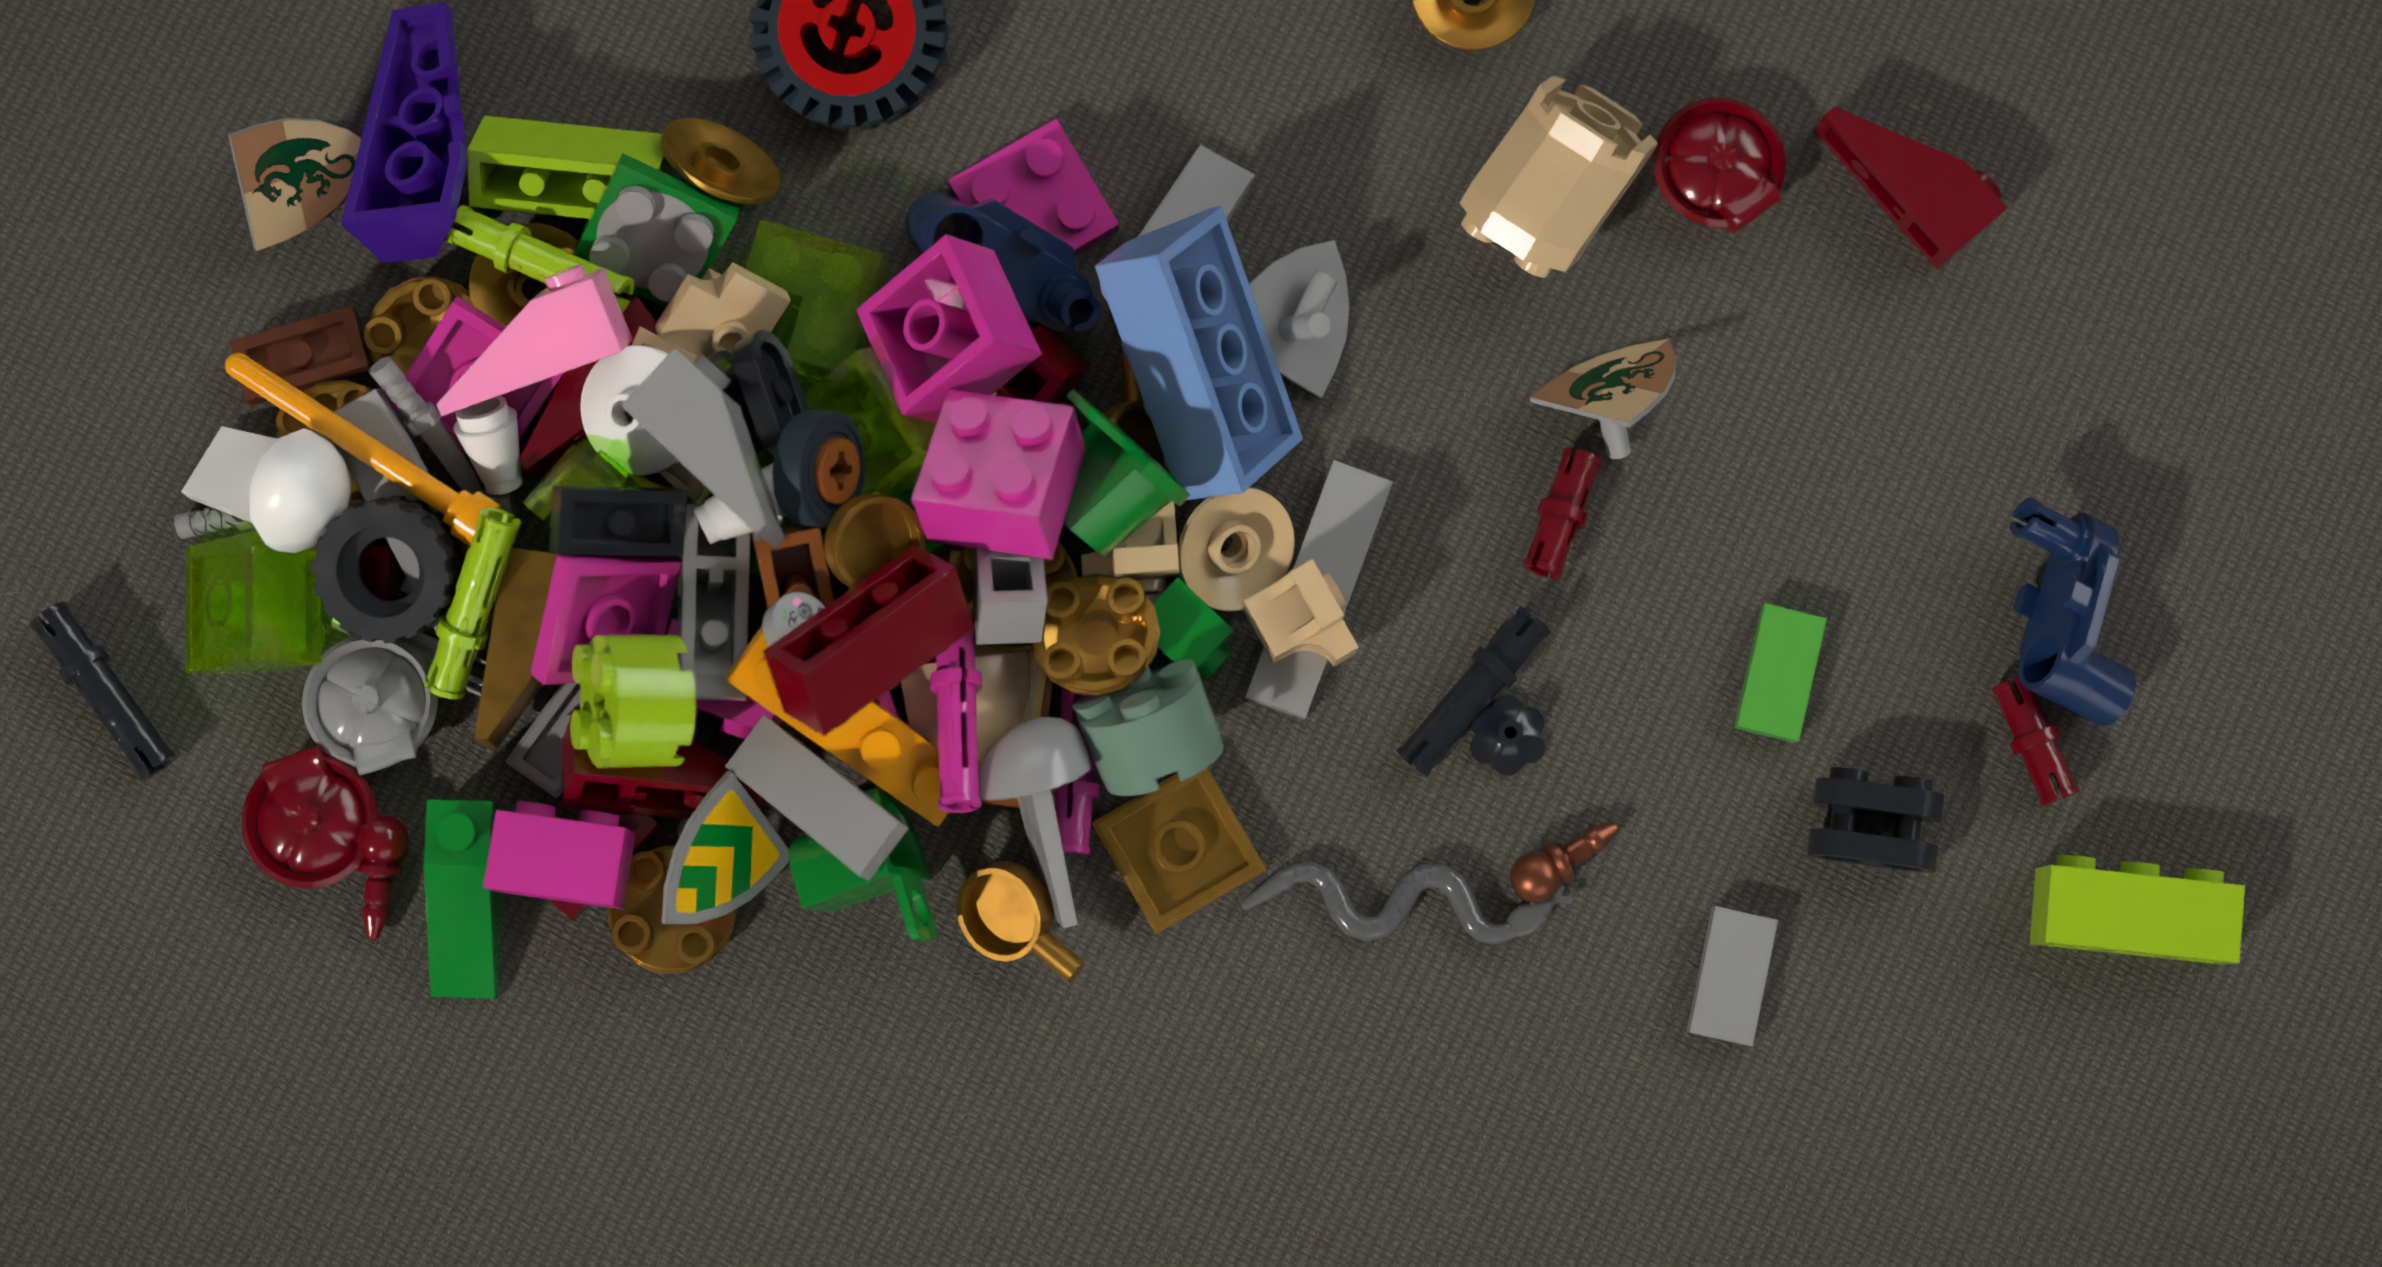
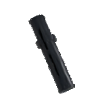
M59 602L42 611L41 614L46 619L42 620L40 616H37L30 622L29 626L38 634L62 667L59 671V676L64 683L76 686L135 767L141 780L148 779L165 769L162 763L165 762L166 765L171 764L177 758V755L168 747L107 663L110 655L104 646H95L71 614L65 602Z
M1520 606L1516 610L1517 613L1486 649L1481 646L1478 647L1471 656L1475 662L1404 745L1396 750L1406 762L1416 766L1415 769L1425 777L1431 774L1434 766L1503 686L1509 689L1515 683L1517 676L1514 673L1541 641L1551 633L1550 629L1539 618L1532 619V613L1526 608Z

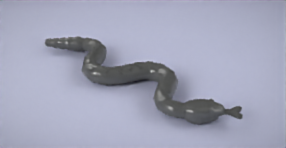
M1311 861L1294 863L1286 868L1279 869L1265 883L1260 884L1256 890L1252 891L1248 897L1243 898L1240 904L1245 911H1249L1254 906H1259L1263 902L1291 890L1299 882H1309L1319 889L1331 919L1346 936L1371 942L1390 937L1406 920L1420 893L1428 888H1438L1446 894L1464 931L1476 941L1497 945L1510 942L1516 937H1525L1534 933L1547 921V917L1554 905L1557 903L1571 904L1573 903V898L1563 895L1565 886L1560 883L1558 891L1551 899L1540 903H1524L1515 908L1505 922L1493 924L1483 917L1474 893L1463 875L1445 864L1421 863L1400 877L1380 912L1366 917L1359 914L1354 908L1344 884L1333 870Z

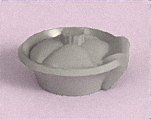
M357 635L340 641L320 656L306 679L302 696V709L308 732L315 743L321 746L324 753L357 768L360 776L390 767L406 759L416 758L418 747L426 739L434 724L438 707V696L430 692L431 688L424 687V681L430 667L415 649L401 640L393 643H384V640L369 642L362 640L361 636Z

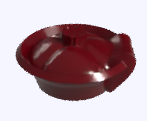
M1730 98L1702 99L1681 108L1662 128L1656 141L1658 144L1654 149V174L1665 199L1684 217L1702 225L1724 227L1728 232L1735 233L1764 213L1769 207L1780 202L1781 196L1779 191L1783 184L1786 169L1784 147L1773 124L1754 107Z
M317 745L263 764L262 774L250 788L243 806L242 834L251 858L269 877L292 887L319 888L342 880L366 858L364 846L357 848V837L363 824L367 822L370 826L378 819V813L373 792L364 777L360 776L354 767L324 753L321 746Z

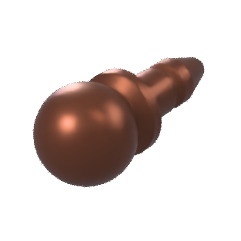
M1609 822L1590 827L1584 831L1582 836L1577 835L1563 844L1561 849L1550 841L1544 845L1543 853L1528 852L1523 854L1514 862L1510 871L1512 889L1517 896L1527 902L1540 903L1547 901L1556 894L1561 881L1569 883L1575 879L1572 867H1577L1591 858L1594 852L1599 853L1606 848L1618 833V824L1616 822Z

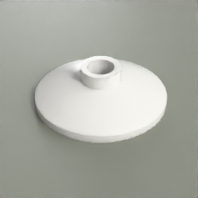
M643 345L627 346L622 352L600 359L588 374L581 394V419L586 436L592 447L608 464L620 471L634 475L658 473L669 469L679 462L639 422L633 419L630 424L625 416L624 408L621 406L669 355L654 347Z

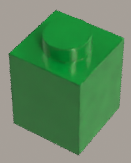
M1178 577L1152 603L1156 610L1160 628L1157 653L1169 664L1191 659L1195 662L1198 673L1200 672L1205 678L1209 679L1234 652L1226 645L1233 637L1234 630Z

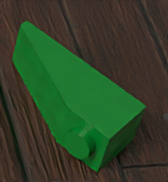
M427 799L424 882L431 997L498 998L503 893L485 889L483 886L496 810H507V806L493 801Z

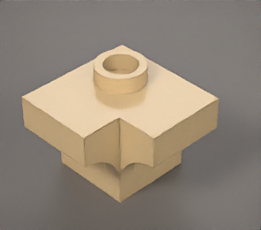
M732 262L722 275L708 268L702 279L688 274L656 323L655 328L658 337L698 357L703 354L707 358L718 351L732 353L736 342L760 330L771 332L791 300L788 292L783 288Z
M1171 501L1107 555L1102 556L1096 550L1089 554L1081 555L1082 576L1103 574L1131 578L1142 586L1145 595L1162 594L1167 589V583H1172L1177 577L1179 578L1174 502Z
M1313 559L1291 570L1279 581L1243 601L1242 609L1273 664L1293 653L1311 651L1322 655L1335 667L1355 656L1359 649L1343 620L1345 615L1341 609L1347 605L1341 591L1329 573L1321 574Z

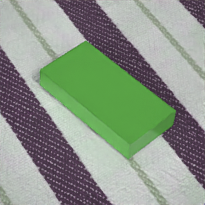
M1767 603L1761 606L1733 728L1792 743L1799 742L1827 618Z

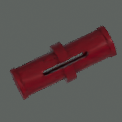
M1571 447L1564 448L1549 495L1540 500L1536 512L1541 517L1532 544L1522 564L1529 572L1544 578H1548L1550 572L1549 577L1553 580L1561 579L1566 558L1577 529L1585 527L1589 515L1584 513L1592 485L1602 465V460L1590 452L1577 449L1575 456V450Z
M2019 676L2014 678L2013 683L2021 699V705L2017 703L2008 680L1992 687V693L1996 696L2015 739L2009 743L2014 755L2021 754L2040 799V806L2043 807L2058 800L2049 775L2054 777L2063 799L2079 793L2080 789L2075 784L2056 740L2062 737L2057 724L2050 726L2038 695L2024 688L2020 683Z

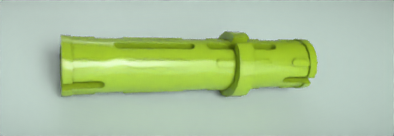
M462 205L457 209L454 222L472 229L473 232L465 228L458 230L451 227L446 236L447 242L450 244L459 245L493 260L494 267L507 274L518 271L543 283H546L544 278L579 264L582 265L585 274L604 268L532 237L530 229L518 223H512L509 226L473 211L472 208L466 205ZM604 268L613 292L617 294L624 292L633 295L635 284L632 278ZM615 295L623 313L630 301Z
M490 507L482 508L479 511L474 529L475 532L462 566L451 606L447 615L439 619L436 628L439 641L433 662L424 681V687L431 688L430 692L447 699H462L465 696L474 660L477 657L478 651L484 649L490 636L489 630L486 628L488 618L504 575L512 544H514L521 525L520 519H514L515 515L507 511Z

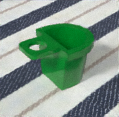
M1072 389L1066 397L1088 417L1086 420L1090 424L1082 433L1086 453L1064 524L1099 554L1105 556L1171 501L1180 507L1191 494L1123 430Z
M876 787L864 793L906 825L908 830L869 881L858 876L808 834L791 842L789 860L802 909L834 912L895 891L910 938L917 942H930L937 939L936 926L923 883L930 881L931 877L920 842L901 802L882 788ZM913 902H914V904H915V906H916V909H917V912H918V916H917V914H916V912H915V909H914V906H913Z

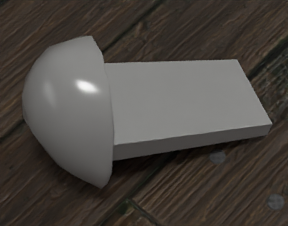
M1040 717L1015 726L990 748L978 767L979 798L983 800L1017 798L1036 874L1049 893L1053 907V918L1064 929L1078 924L1051 789L1073 782L1087 773L1091 767V759L1087 744L1074 724L1062 718Z

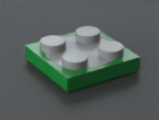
M622 153L571 254L622 276L632 278L635 284L633 293L667 308L688 274L702 279L708 268L711 269L737 221L740 208Z

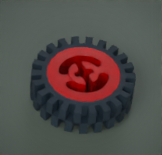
M758 0L756 8L751 7L749 21L753 24V34L749 35L751 49L756 53L758 60L756 64L761 75L769 83V87L795 112L818 125L825 124L836 130L848 131V128H859L861 131L875 129L874 125L882 122L891 124L899 120L900 117L898 115L908 108L913 111L922 103L920 98L926 90L932 91L937 83L936 75L940 66L944 67L947 58V52L945 51L946 40H949V25L946 20L945 13L947 11L944 1L885 0L890 6L893 17V25L886 31L881 30L879 22L865 4L861 3L857 14V23L864 30V34L861 38L851 36L843 54L853 63L865 61L876 52L881 53V58L869 69L855 74H839L818 65L810 53L807 41L808 35L812 31L818 30L822 42L839 58L843 47V38L836 31V27L839 23L849 25L852 21L857 7L851 0H834L825 8H819L821 0Z

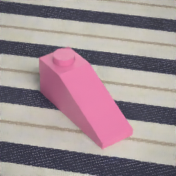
M579 264L544 278L548 288L541 291L525 306L436 404L441 416L622 352L633 339L604 268L585 274L582 265Z

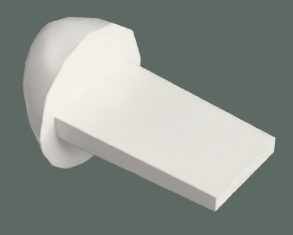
M221 426L181 492L194 501L251 522L264 543L270 548L280 552L297 553L314 547L318 537L325 534L327 530L325 526L332 518L344 514L342 511L348 508L351 496V474L338 446L317 432L304 428L276 439Z

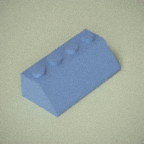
M1218 206L1129 240L1095 265L1102 295L1108 302L1121 337L1124 355L1130 362L1143 397L1144 410L1151 419L1163 452L1166 470L1191 494L1186 500L1244 493L1303 439L1223 208Z

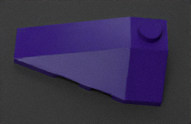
M445 2L392 10L341 220V226L383 263L437 257L457 213L468 160L452 10Z

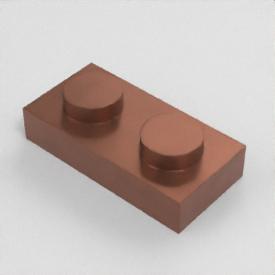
M353 306L229 341L232 354H245L300 391H305L320 382L339 381L367 373L373 366L368 347L364 341V332L359 314ZM240 383L245 401L251 406L268 401Z

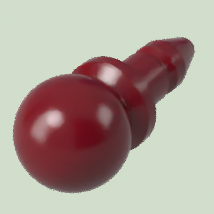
M379 815L378 819L370 826L365 822L359 831L356 842L357 848L364 846V854L366 856L356 871L368 873L369 875L365 880L364 900L366 904L362 909V918L366 936L371 941H375L380 937L388 919L389 909L387 903L390 901L392 884L389 877L391 875H402L403 868L398 861L405 855L409 845V836L405 826L396 818L387 815Z

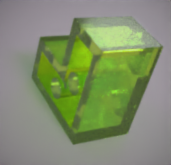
M760 219L746 270L786 290L791 300L788 306L800 309L787 350L795 372L820 380L835 375L841 377L848 387L854 388L868 342L867 334L856 309L885 285L889 269L883 253Z

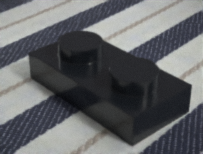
M553 485L549 551L556 554L683 556L687 491L678 488Z

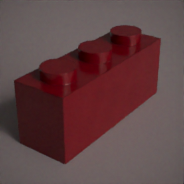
M914 545L764 649L763 654L784 713L825 736L835 728L845 724L850 717L882 694L895 688L903 679L932 658L945 652L953 643L973 630L974 626L956 567Z

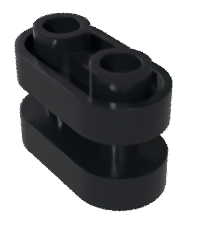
M760 330L736 342L732 353L718 351L707 357V359L731 380L723 391L740 406L762 469L773 464L775 448L785 426L795 415L809 409L786 348L775 335L768 331Z
M1831 767L1829 778H1816L1813 805L1831 809L1830 829H1810L1807 856L1822 860L1900 871L1936 872L1939 846L1920 841L1922 822L1942 821L1944 795L1932 791V780L1910 776H1894L1893 785L1868 782L1869 772L1844 767ZM1866 814L1895 818L1894 837L1857 833V815Z

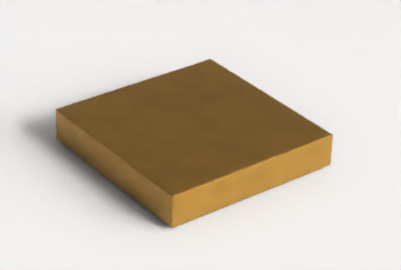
M1208 767L1182 782L1178 774H1175L1159 784L1160 790L1139 795L1092 822L1093 827L1155 934L1160 933L1267 870Z

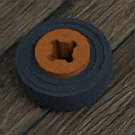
M806 410L795 415L782 430L775 448L772 478L774 495L780 510L791 522L804 526L827 528L835 512L844 503L860 496L866 467L864 444L857 426L846 415L828 410Z

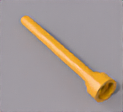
M234 353L226 359L225 370L232 378L444 514L443 522L451 527L450 534L469 547L475 532L474 529L479 511L487 507L502 510L500 504L480 491L474 495L466 490L457 493L245 354Z

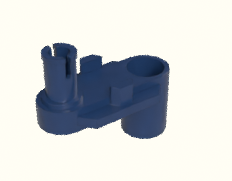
M940 192L927 193L917 198L909 207L905 218V232L910 243L922 253L935 244V229L938 223L950 214L953 215L955 227L951 234L952 237L994 250L1030 329L1042 324L1056 331L1074 330L1081 332L1093 328L1098 322L1101 314L1100 303L1093 295L1088 280L1077 272L1074 247L993 198L969 207L949 195Z
M2027 498L2017 506L2012 517L2027 523V525L2024 526L2016 521L2010 522V531L2014 536L2024 538L2049 551L2050 555L2048 562L2042 568L2037 588L2029 583L2022 586L2017 592L2013 607L2019 614L2029 618L2019 651L2021 656L2018 671L2020 683L2024 688L2098 725L2106 726L2112 724L2123 716L2130 706L2136 687L2134 673L2128 667L2094 651L2119 563V558L2117 557L2119 546L2118 532L2109 524L2090 514L2080 513L2067 518L2044 506L2037 499Z

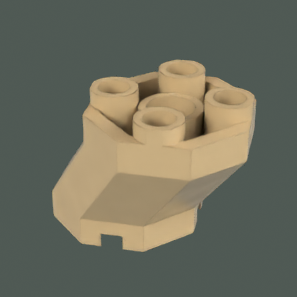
M1551 76L1538 86L1524 111L1471 182L1460 201L1461 206L1467 213L1461 222L1467 233L1486 243H1493L1495 241L1515 255L1514 260L1518 266L1529 274L1541 278H1546L1551 269L1566 272L1580 259L1591 239L1646 164L1658 144L1651 134L1641 142L1637 134L1643 124L1634 114L1595 89L1581 84L1574 95L1561 91L1566 80L1556 76Z

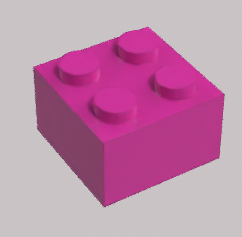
M944 235L856 309L901 414L935 424L938 422L948 389L992 395L1042 355L994 250L949 235Z
M948 389L911 498L927 541L1052 559L1086 453L1085 443L1074 407Z

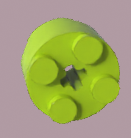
M597 635L593 637L589 645H576L572 656L573 678L576 684H581L580 710H574L571 716V741L574 749H587L588 755L596 767L679 766L685 758L676 754L678 745H691L695 727L696 690L693 670H680L677 653H688L686 644L680 636Z

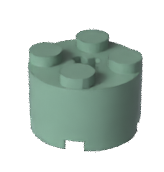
M1191 659L1180 660L1166 667L1151 670L1148 667L1141 677L1124 689L1099 696L1086 695L1077 700L1072 707L1098 774L1103 780L1106 790L1113 795L1134 796L1160 790L1156 778L1177 771L1182 782L1206 769L1223 752L1224 745L1221 740L1219 725L1195 662Z

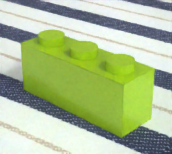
M484 116L467 149L469 207L589 219L622 153L672 176V166L662 152L660 145L661 133Z
M2056 855V865L2035 868L2030 931L2031 945L2219 965L2240 963L2245 885L2224 883V872L2186 868L2184 869V879L2159 876L2160 865L2142 862H2120V872L2095 869L2096 858L2076 855Z

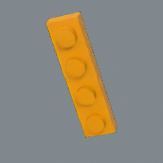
M761 627L725 675L727 682L938 827L949 813L938 808V800H940L938 746L875 701L850 717L845 724L835 728L825 736L784 713L763 654V650L769 647L765 640L763 628Z

